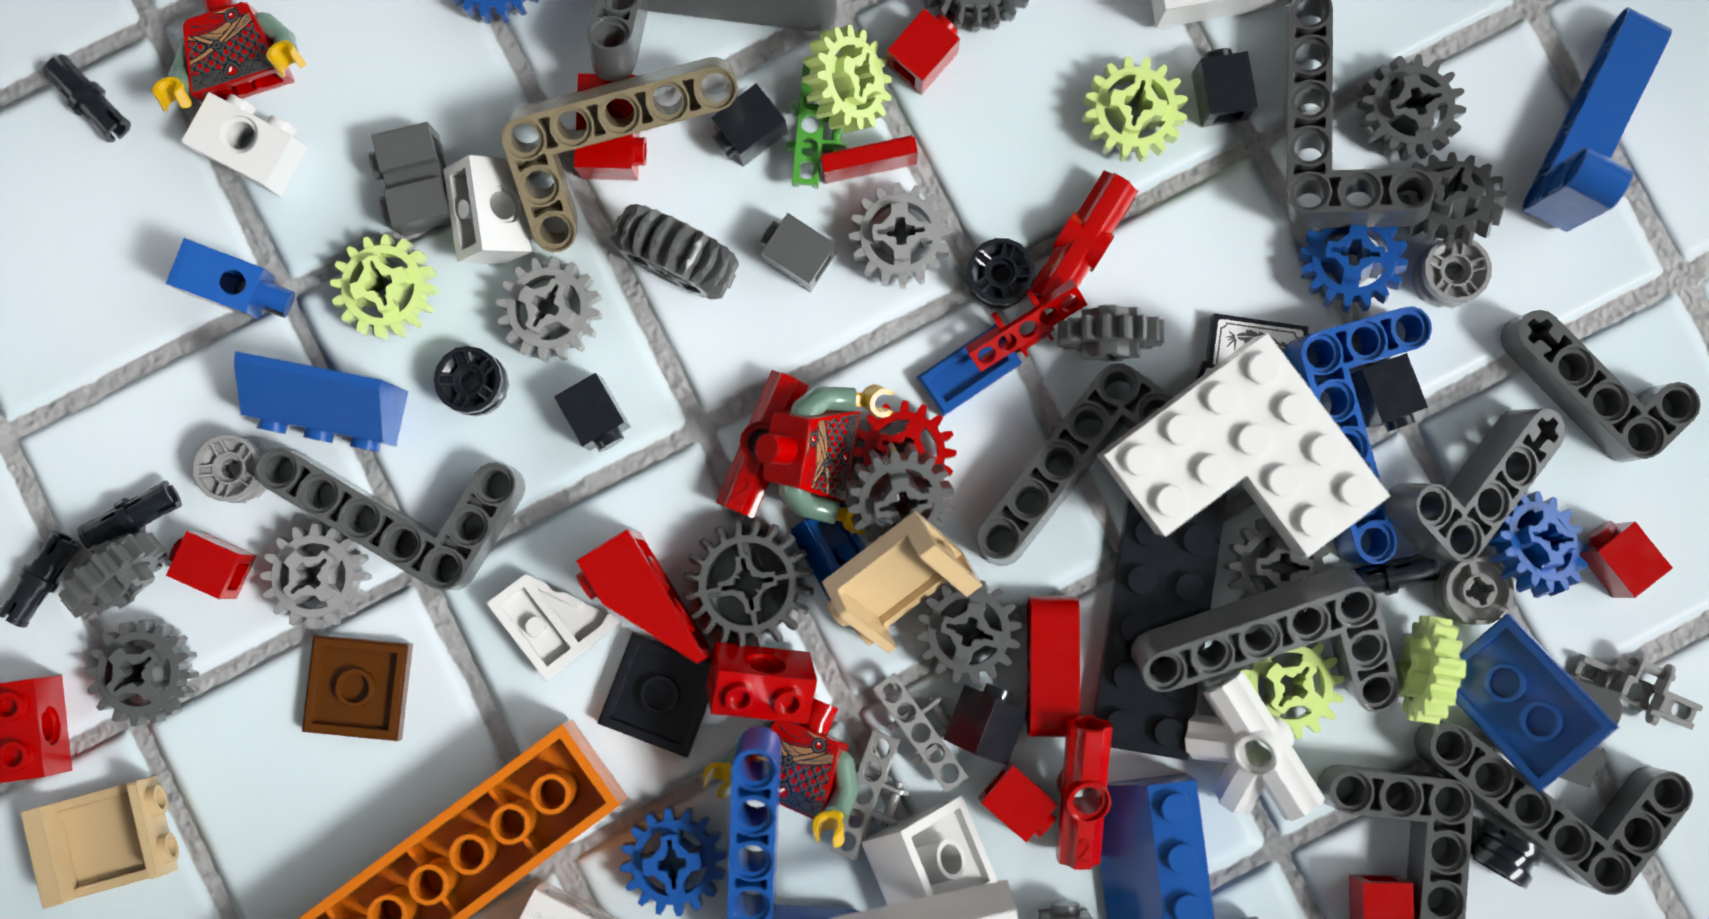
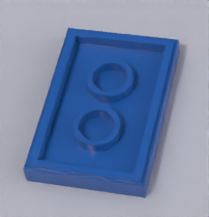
M1506 613L1459 654L1461 660L1466 661L1465 678L1460 681L1461 684L1457 689L1455 702L1538 793L1546 789L1620 728L1510 613Z

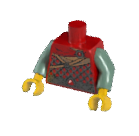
M202 0L206 13L185 20L183 23L184 37L179 41L168 77L160 79L153 85L152 93L163 111H167L168 106L176 100L183 109L192 105L188 96L190 91L192 96L202 103L208 92L225 101L229 94L243 99L294 83V77L288 66L297 63L302 68L306 66V62L298 52L294 33L270 13L257 12L248 2L234 4L233 0Z
M877 384L869 385L862 393L856 392V388L817 386L811 388L794 401L791 409L776 411L773 414L769 434H763L759 437L755 446V453L759 461L764 463L763 477L765 481L779 485L780 497L795 514L832 525L836 521H840L846 530L865 535V529H855L851 520L854 513H849L847 508L840 507V502H845L847 499L848 489L846 482L850 480L861 413L860 411H855V408L863 407L866 411L878 417H888L893 411L885 407H875V400L881 394L893 395L894 393L891 390Z
M814 698L808 724L766 721L760 726L774 731L781 741L779 804L814 820L813 834L816 843L819 842L821 833L830 829L835 831L833 836L834 847H840L844 843L843 824L847 822L859 793L855 762L848 753L849 744L828 735L839 708ZM736 745L723 757L721 762L709 764L703 772V788L712 779L724 781L718 789L717 798L725 799L731 792V773ZM759 754L747 756V758L754 762H764L767 760V758Z

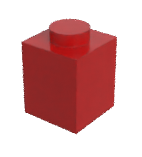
M924 8L888 48L886 56L888 62L886 66L922 95L958 54L960 38L957 36L958 31L956 27L943 15L937 14L934 17Z
M1607 521L1601 524L1587 536V539L1590 541L1587 544L1589 550L1579 554L1588 563L1590 570L1613 598H1636L1673 569L1636 521L1623 523Z
M186 531L184 537L179 538L170 551L169 562L171 565L166 576L217 599H237L257 555L206 532Z
M1010 761L1008 766L1005 765L978 796L982 805L1026 843L1033 834L1037 838L1043 836L1057 818V815L1053 813L1054 809L1058 806L1055 800Z
M1349 874L1350 919H1414L1413 883L1399 875Z

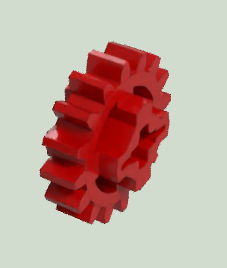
M902 400L900 412L892 413L890 416L880 420L871 414L866 416L871 429L869 432L858 430L857 438L864 442V447L855 448L854 457L864 459L863 465L868 467L872 463L869 451L874 450L878 454L886 456L889 443H893L895 447H901L905 441L914 444L919 458L925 452L920 439L925 429L932 437L936 447V456H934L936 461L934 465L942 463L948 473L947 477H951L953 470L945 465L944 462L945 459L955 458L957 451L945 448L944 443L948 442L954 435L952 431L940 433L938 430L943 420L941 415L929 420L925 417L927 405L922 404L917 412L913 413L909 410L908 401ZM887 403L882 406L892 410ZM908 422L905 430L895 435L889 436L880 433L891 424ZM906 469L908 474L914 472V470ZM902 492L897 493L899 495V501L902 500Z

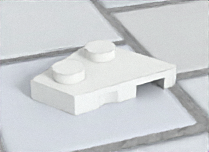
M524 574L486 603L546 681L621 624L616 616L582 602L566 592H561L528 574Z

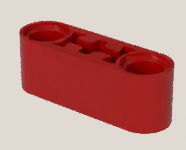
M1028 596L1026 709L1029 710L1026 717L1028 737L1065 738L1067 720L1080 715V604L1078 596Z

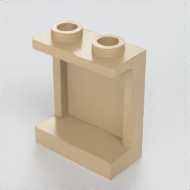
M916 510L822 581L831 599L827 603V608L833 618L842 627H846L848 624L851 625L867 645L870 646L875 643L887 653L897 648L889 633V626L941 588V586L950 582L966 597L983 586L963 551Z
M156 775L20 812L42 909L141 880L161 877L178 870L179 846L176 837L169 832L165 815L168 808L167 795L163 787L158 785Z

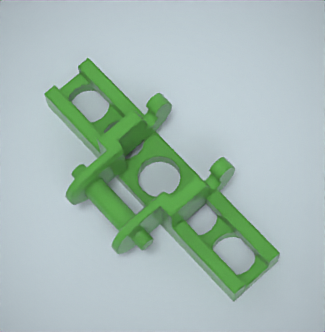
M804 63L802 77L810 73V68ZM801 81L800 102L790 104L789 109L791 114L798 115L796 141L788 142L786 144V151L795 153L792 186L799 187V185L818 189L823 150L832 152L847 149V144L841 142L842 128L832 130L831 140L823 139L824 122L829 123V116L818 119L816 114L819 104L807 103V96L812 92V86ZM807 117H814L819 121L820 126L817 131L808 133L801 126L803 120ZM805 140H812V141H814L815 143L803 142V141H805ZM811 163L814 166L813 177L809 179L800 177L801 164Z

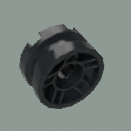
M994 238L983 242L973 252L966 269V285L970 295L978 304L990 310H1005L1016 306L1026 296L1025 292L1029 290L1034 280V263L1030 253L1020 243L1009 238ZM1003 265L1008 268L1006 272L1007 280L1004 282L994 281L991 276V270L1001 269Z
M464 346L453 349L440 360L434 375L435 391L441 401L454 411L474 417L487 415L499 408L507 396L509 387L507 371L498 359L481 348ZM473 372H475L479 376V385L474 390H469L466 386L462 385L463 380H468L473 375Z
M1482 817L1476 827L1479 834L1475 841H1471L1470 858L1527 890L1533 880L1530 875L1531 870L1534 866H1541L1547 854L1511 831H1506L1500 828L1498 824Z

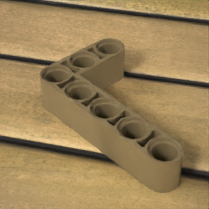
M708 57L529 104L513 110L507 117L501 136L502 145L537 245L549 252H562L574 243L577 233V211L558 153L721 111L729 107L734 102L738 92L735 73L731 65L724 59ZM711 73L722 74L728 79L727 87L718 94L708 93L701 87L702 80ZM672 86L680 92L681 97L676 104L663 106L655 100L654 93L660 87ZM622 98L632 104L634 111L630 116L619 119L613 117L608 112L606 106L610 101ZM567 111H575L584 116L587 124L578 131H571L562 126L559 117ZM519 124H528L537 130L539 138L532 143L520 142L514 136L512 129ZM534 171H544L552 177L554 183L548 188L540 189L530 183L528 175ZM556 216L566 221L569 227L561 233H553L545 228L543 221L549 217Z

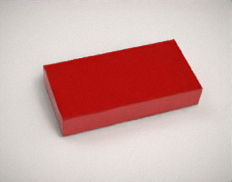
M910 135L825 153L821 156L825 184L917 165L918 149L915 136L912 137Z

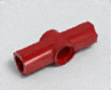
M1105 170L1102 172L1077 213L1073 212L1052 246L1054 249L1046 264L1044 263L1031 284L1030 289L1038 300L1071 279L1079 288L1089 271L1093 272L1115 237L1112 235L1120 220L1122 221L1138 193V190L1132 186L1130 181L1117 173H1110ZM1074 295L1065 296L1061 300L1060 306L1071 300Z
M771 370L751 420L741 434L740 446L715 503L755 519L770 482L765 481L763 477L764 463L760 462L757 456L751 452V440L758 433H769L773 414L776 411L791 409L793 402L809 391L810 385L787 374Z
M1076 715L1075 718L1067 720L1063 769L1057 779V789L1061 797L1056 859L1059 864L1069 866L1074 870H1091L1094 865L1100 864L1104 817L1109 812L1111 806V796L1107 790L1112 725L1109 720L1100 719L1094 715ZM1092 788L1087 795L1075 797L1081 789Z

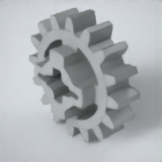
M895 183L893 194L888 196L881 187L876 188L877 201L875 203L865 198L860 201L865 215L853 214L851 217V224L860 229V231L849 234V243L861 245L853 253V259L855 262L868 261L864 270V275L870 277L876 271L882 273V286L886 287L891 277L898 278L900 289H905L908 277L914 276L915 280L921 285L925 283L924 270L926 268L936 274L940 271L941 265L935 257H948L950 248L941 243V241L952 237V228L941 227L940 225L947 219L948 212L946 209L936 212L933 210L937 199L934 194L925 200L920 199V186L918 185L912 188L910 194H904L901 183ZM890 208V215L882 224H873V227H870L880 213ZM908 208L919 212L927 221H918L908 212ZM897 227L904 228L905 235H908L904 245H897V240L893 237ZM927 245H931L928 252L919 261L911 264V256L918 248H927ZM872 248L874 250H883L893 259V265L881 260Z
M551 257L548 267H544L537 258H534L531 263L532 271L526 273L517 266L514 270L519 280L515 284L508 281L502 283V286L510 294L508 298L497 299L496 305L507 311V315L500 317L497 321L503 328H512L506 336L509 343L514 345L523 340L520 352L529 357L537 348L539 359L543 362L549 361L552 351H555L563 361L568 360L567 348L573 346L580 352H583L585 347L580 339L584 335L596 338L598 333L590 326L591 320L603 319V314L599 310L592 308V305L602 300L598 291H587L594 281L588 274L577 278L579 267L575 263L570 262L562 270L561 261L557 257ZM550 280L546 286L535 289L531 288L541 281ZM574 289L580 300V315L573 311L571 305ZM545 303L548 305L555 304L559 311L555 316L552 314L545 315L541 308ZM521 304L526 306L529 317L525 323L526 330L520 318ZM566 329L569 331L560 338L549 340L552 333Z
M312 524L309 533L304 527L292 528L293 541L283 537H278L275 540L281 550L280 553L265 554L264 557L269 563L273 564L272 571L260 573L261 579L272 581V588L263 593L264 598H277L279 600V603L273 610L275 615H284L291 612L289 617L290 625H302L306 620L308 629H321L323 619L328 626H336L341 624L339 612L345 615L357 613L352 600L367 598L368 594L360 589L359 585L361 581L372 579V574L360 571V565L368 561L369 557L365 554H354L353 551L358 545L357 542L350 538L341 541L343 534L332 527L326 534L323 524ZM314 544H323L330 547L327 551H322L318 556L305 549ZM313 568H321L317 575L321 582L320 585H312L311 583L316 577L312 571ZM345 568L346 577L345 584L343 585V569ZM316 596L321 602H326L328 605L323 608L313 609L303 604L306 601H311Z

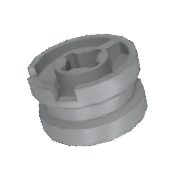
M1444 239L1440 240L1435 245L1427 248L1417 258L1413 267V283L1417 293L1427 303L1438 308H1453L1477 298L1487 288L1492 277V263L1488 253L1474 240L1471 246H1466L1461 239H1454L1451 248L1445 247ZM1446 267L1450 269L1453 267L1457 268L1458 273L1455 274L1454 280H1450L1446 276Z
M219 435L209 439L199 448L193 461V476L197 486L206 496L223 502L246 503V501L259 498L267 488L258 480L256 465L258 459L267 450L260 443L237 435ZM238 462L240 472L236 477H233L231 472H227V467Z
M1476 557L1469 562L1451 561L1446 563L1440 570L1439 580L1434 581V600L1439 610L1448 619H1452L1455 622L1471 625L1491 624L1498 621L1500 616L1507 609L1511 608L1514 599L1513 581L1511 578L1503 580L1501 575L1505 568L1499 563H1492L1486 557ZM1474 582L1480 588V594L1477 599L1467 597L1466 590H1470Z

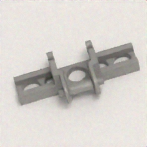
M1638 652L1629 659L1630 665L1625 673L1580 653L1571 673L1572 675L1590 680L1581 674L1582 668L1587 663L1598 668L1597 676L1591 681L1604 685L1606 675L1609 673L1616 675L1617 677L1612 689L1622 693L1621 700L1646 710L1645 721L1647 723L1657 725L1660 721V718L1656 716L1658 715L1693 730L1695 726L1692 723L1697 711H1702L1704 706L1668 691L1671 683L1676 680L1674 665L1667 664L1661 668L1647 662V655L1644 652ZM1642 671L1658 677L1654 685L1639 679ZM1639 682L1643 687L1642 695L1635 700L1629 699L1627 694L1632 683ZM1655 693L1649 705V698ZM1677 702L1688 707V712L1683 718L1672 715V707Z
M895 673L873 687L877 696L895 719L887 725L888 729L892 731L900 726L919 753L911 758L914 765L924 760L947 793L969 778L942 740L951 720L939 704L943 699L942 695L935 699L932 695L926 698L928 704L920 709ZM894 683L900 691L901 697L898 701L890 702L883 692L887 684ZM908 703L911 708L900 715L897 712L898 707ZM929 710H932L944 727L938 733L924 715ZM915 715V718L912 721L905 722ZM918 723L926 724L930 729L929 738L924 742H917L911 736L912 728ZM940 748L944 756L940 761L933 762L929 755ZM948 763H951L958 772V777L952 782H947L940 772L941 767Z
M878 730L872 731L861 764L855 763L858 787L862 785L868 786L872 790L873 798L866 805L859 803L856 799L847 822L843 824L844 835L845 832H850L856 839L853 849L845 851L841 847H834L832 841L829 851L855 861L858 858L862 847L861 842L865 839L870 822L878 818L882 820L881 826L888 827L889 823L898 824L899 821L893 817L900 796H908L909 792L902 789V782L896 781L895 785L888 783L890 778L888 772L900 739ZM879 739H884L889 744L888 753L884 758H878L874 755ZM871 762L877 763L881 768V772L869 769ZM865 776L872 778L876 781H869ZM881 788L891 791L884 812L874 809ZM851 816L863 820L859 828L850 826Z

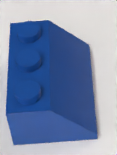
M235 351L233 363L240 412L243 416L258 419L257 429L286 434L287 427L293 426L305 429L303 438L333 443L334 435L350 437V447L379 452L381 444L397 447L408 396L407 390L381 379Z
M1183 773L1107 782V790L1111 796V806L1109 812L1104 817L1100 860L1106 919H1214L1197 780Z

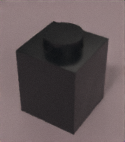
M1221 48L1204 54L1191 73L1201 128L1248 120L1258 107L1248 51L1232 53L1230 48Z
M757 83L737 97L729 107L711 117L714 129L717 132L711 136L712 140L728 160L735 155L743 167L788 133L786 120Z
M1407 353L1350 374L1357 400L1368 428L1384 424L1387 432L1414 423L1415 419L1412 413L1428 408Z
M596 372L554 396L580 444L590 451L597 447L599 452H603L614 447L624 440L622 432L631 428L605 380Z
M986 683L984 690L981 691L964 684L943 740L974 755L1008 766L1029 710L1011 703L1014 694L1007 690Z

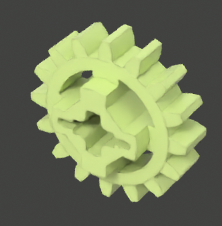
M852 25L836 27L819 33L820 39L810 41L809 43L813 55L803 57V63L810 68V74L802 77V82L812 86V92L807 96L808 102L817 101L819 104L816 116L818 119L829 116V128L832 130L842 128L843 133L874 127L876 125L875 119L884 117L886 114L881 103L891 101V95L884 90V84L892 82V77L883 74L882 67L888 62L886 57L878 58L876 55L878 42L866 43V31L861 29L854 32Z
M1130 56L1125 57L1121 70H1118L1112 63L1107 64L1104 70L1105 78L1095 75L1090 84L1095 92L1086 93L1083 101L1084 105L1093 108L1085 112L1082 118L1083 123L1095 124L1096 126L1089 136L1090 140L1094 141L1103 138L1106 142L1102 153L1106 155L1113 148H1117L1120 150L1119 160L1125 162L1130 152L1136 153L1139 162L1146 160L1149 149L1157 156L1162 155L1166 149L1165 141L1174 144L1180 135L1175 127L1183 126L1187 120L1186 114L1177 111L1184 107L1188 101L1187 96L1175 95L1174 93L1181 80L1175 78L1167 81L1164 76L1168 66L1165 64L1159 67L1157 71L1151 70L1149 57L1144 58L1140 67H1134ZM1131 82V85L1124 90L1114 89L1113 92H1109L1121 83ZM1153 89L1159 94L1161 99H1158ZM1137 94L1136 104H1138L1140 116L1137 117L1132 125L1133 115H1131L1132 108L1129 104L1132 103ZM1107 119L1112 120L1119 133L1114 130ZM1157 127H1161L1150 136L1138 138L1139 133L1147 128L1155 130Z
M383 234L380 245H377L368 236L364 237V250L359 252L349 246L346 249L351 257L349 263L340 261L335 263V266L343 272L342 278L330 280V285L341 290L342 294L336 296L332 303L338 308H348L343 313L341 319L350 325L357 323L356 331L366 336L374 328L375 337L381 340H387L390 329L401 338L406 337V324L411 323L421 328L423 324L418 317L421 311L433 313L434 308L426 300L427 296L439 294L438 288L428 284V280L434 278L437 272L431 266H422L428 259V256L420 249L412 252L413 244L404 238L396 245L395 240L391 236ZM387 258L400 259L408 267L403 268L400 266L393 269L392 265L387 262ZM387 278L392 283L386 286L387 294L384 297L378 291L384 289L383 281ZM411 293H413L409 303L406 305ZM377 305L378 311L382 313L383 318L370 316L361 307L366 306L370 308Z
M1421 615L1419 622H1413L1412 636L1406 635L1404 639L1403 650L1399 660L1395 662V668L1401 684L1399 697H1404L1401 709L1402 712H1407L1408 720L1439 725L1440 719H1447L1448 705H1455L1457 689L1460 687L1461 679L1465 678L1466 661L1461 660L1458 654L1463 645L1462 641L1456 640L1459 629L1458 626H1452V619Z
M1321 642L1312 643L1308 648L1303 646L1288 651L1298 654L1296 657H1292L1288 664L1279 665L1270 660L1273 658L1270 657L1250 664L1248 669H1235V671H1243L1258 695V678L1260 676L1263 679L1265 695L1261 700L1271 715L1279 717L1281 714H1285L1290 707L1297 706L1307 710L1296 717H1279L1290 726L1295 739H1302L1303 726H1306L1314 733H1319L1321 728L1317 719L1324 717L1334 720L1336 716L1328 706L1330 702H1343L1344 699L1340 694L1333 692V685L1344 682V676L1331 674L1330 669L1335 666L1338 660L1333 656L1323 658L1320 656L1325 646ZM1316 672L1319 678V693L1315 692L1313 675ZM1283 676L1293 678L1292 684L1297 688L1293 695L1284 692L1285 687L1280 683Z

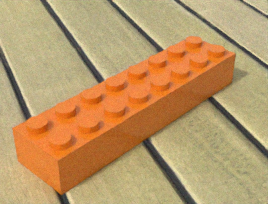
M573 719L569 720L547 734L298 919H467L620 806L629 797Z

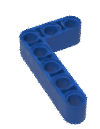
M1629 7L1625 8L1610 26L1523 201L1522 211L1564 232H1568L1611 210L1622 199L1631 184L1634 172L1632 169L1612 160L1611 157L1671 37L1672 29Z
M1414 306L1399 308L1298 337L1290 341L1283 352L1319 402L1323 391L1329 395L1332 406L1328 414L1380 483L1381 480L1349 368L1416 350L1424 346L1430 339L1432 324L1429 316L1422 309ZM1397 321H1399L1405 329V338L1403 341L1398 337L1396 333ZM1353 333H1356L1362 341L1360 354L1352 346L1351 338ZM1309 345H1312L1318 353L1319 360L1316 367L1307 359ZM1385 500L1333 538L1339 555L1345 561L1359 564H1381L1390 560L1394 555L1397 547V536L1393 523L1386 515ZM1365 531L1368 532L1371 538V546L1367 553L1363 551L1360 542L1361 536Z
M762 726L746 729L738 737L731 773L727 919H828L860 912L847 908L775 904L782 747L779 737L771 729ZM759 754L767 758V760L764 762H754L747 758V756ZM756 800L762 802L765 806L753 807L746 802ZM746 846H757V847L761 848L762 850H761V851H751V850H748V849L745 848V847H746ZM752 890V891H756V892H758V893H760V894H758V895H751V894L746 893L745 891Z

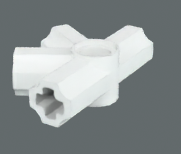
M1235 671L1209 686L1205 690L1204 695L1218 717L1194 714L1188 721L1185 746L1186 753H1189L1192 759L1227 764L1212 790L1219 799L1218 803L1232 813L1243 812L1249 814L1254 809L1263 791L1266 790L1285 820L1290 819V821L1304 817L1313 809L1319 807L1325 797L1292 748L1294 735L1290 726L1283 719L1270 714L1243 671ZM1259 741L1264 743L1269 748V750L1264 748L1259 743Z

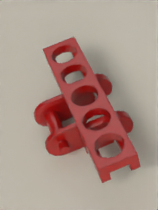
M1072 279L1039 300L1031 289L1026 291L1025 293L1034 308L1006 326L996 311L993 312L991 316L998 326L965 346L980 372L1014 351L1016 354L1022 351L1025 357H1028L1027 349L1045 337L1052 342L1054 338L1051 332L1055 330L1053 326L1088 305ZM1070 294L1076 295V297L1060 306L1061 300L1065 296ZM1046 308L1055 309L1049 314H1046V312L1044 311V309ZM1026 321L1035 322V328L1032 332L1028 334L1019 333L1021 324ZM1004 335L1006 341L998 345L1000 338ZM985 347L993 348L978 358V353L981 349Z

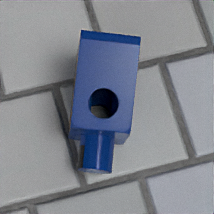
M183 238L166 282L167 285L185 294L257 320L261 317L263 311L286 318L295 297L294 291L273 284L275 275L266 269ZM245 280L244 289L237 294L238 285Z

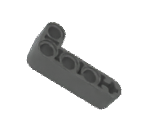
M1535 310L1521 315L1506 323L1501 331L1500 340L1505 352L1614 461L1623 463L1655 457L1692 423L1700 412L1701 402L1698 393L1693 387L1682 382L1669 383L1647 389L1636 398L1556 316L1548 311ZM1533 331L1534 334L1530 337V340H1529V339H1528V336H1529L1530 333ZM1560 359L1566 361L1570 366L1571 376L1569 380L1563 378L1559 372ZM1595 394L1601 396L1604 401L1605 409L1602 415L1594 408L1593 399ZM1664 396L1672 404L1671 416H1668L1663 410L1662 401ZM1630 429L1634 430L1638 435L1639 444L1636 450L1631 447L1628 441Z
M1548 408L1519 409L1505 412L1447 488L1439 484H1397L1389 490L1388 494L1390 497L1385 500L1386 515L1424 557L1457 562L1474 560L1482 552L1561 446L1566 431L1564 420L1558 412Z

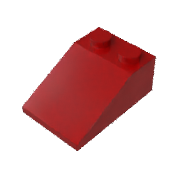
M626 529L576 560L582 572L576 575L577 580L591 600L597 597L603 605L696 663L712 656L713 650L691 617L690 612L641 532Z

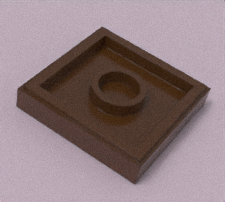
M313 635L302 732L389 741L402 740L413 644Z

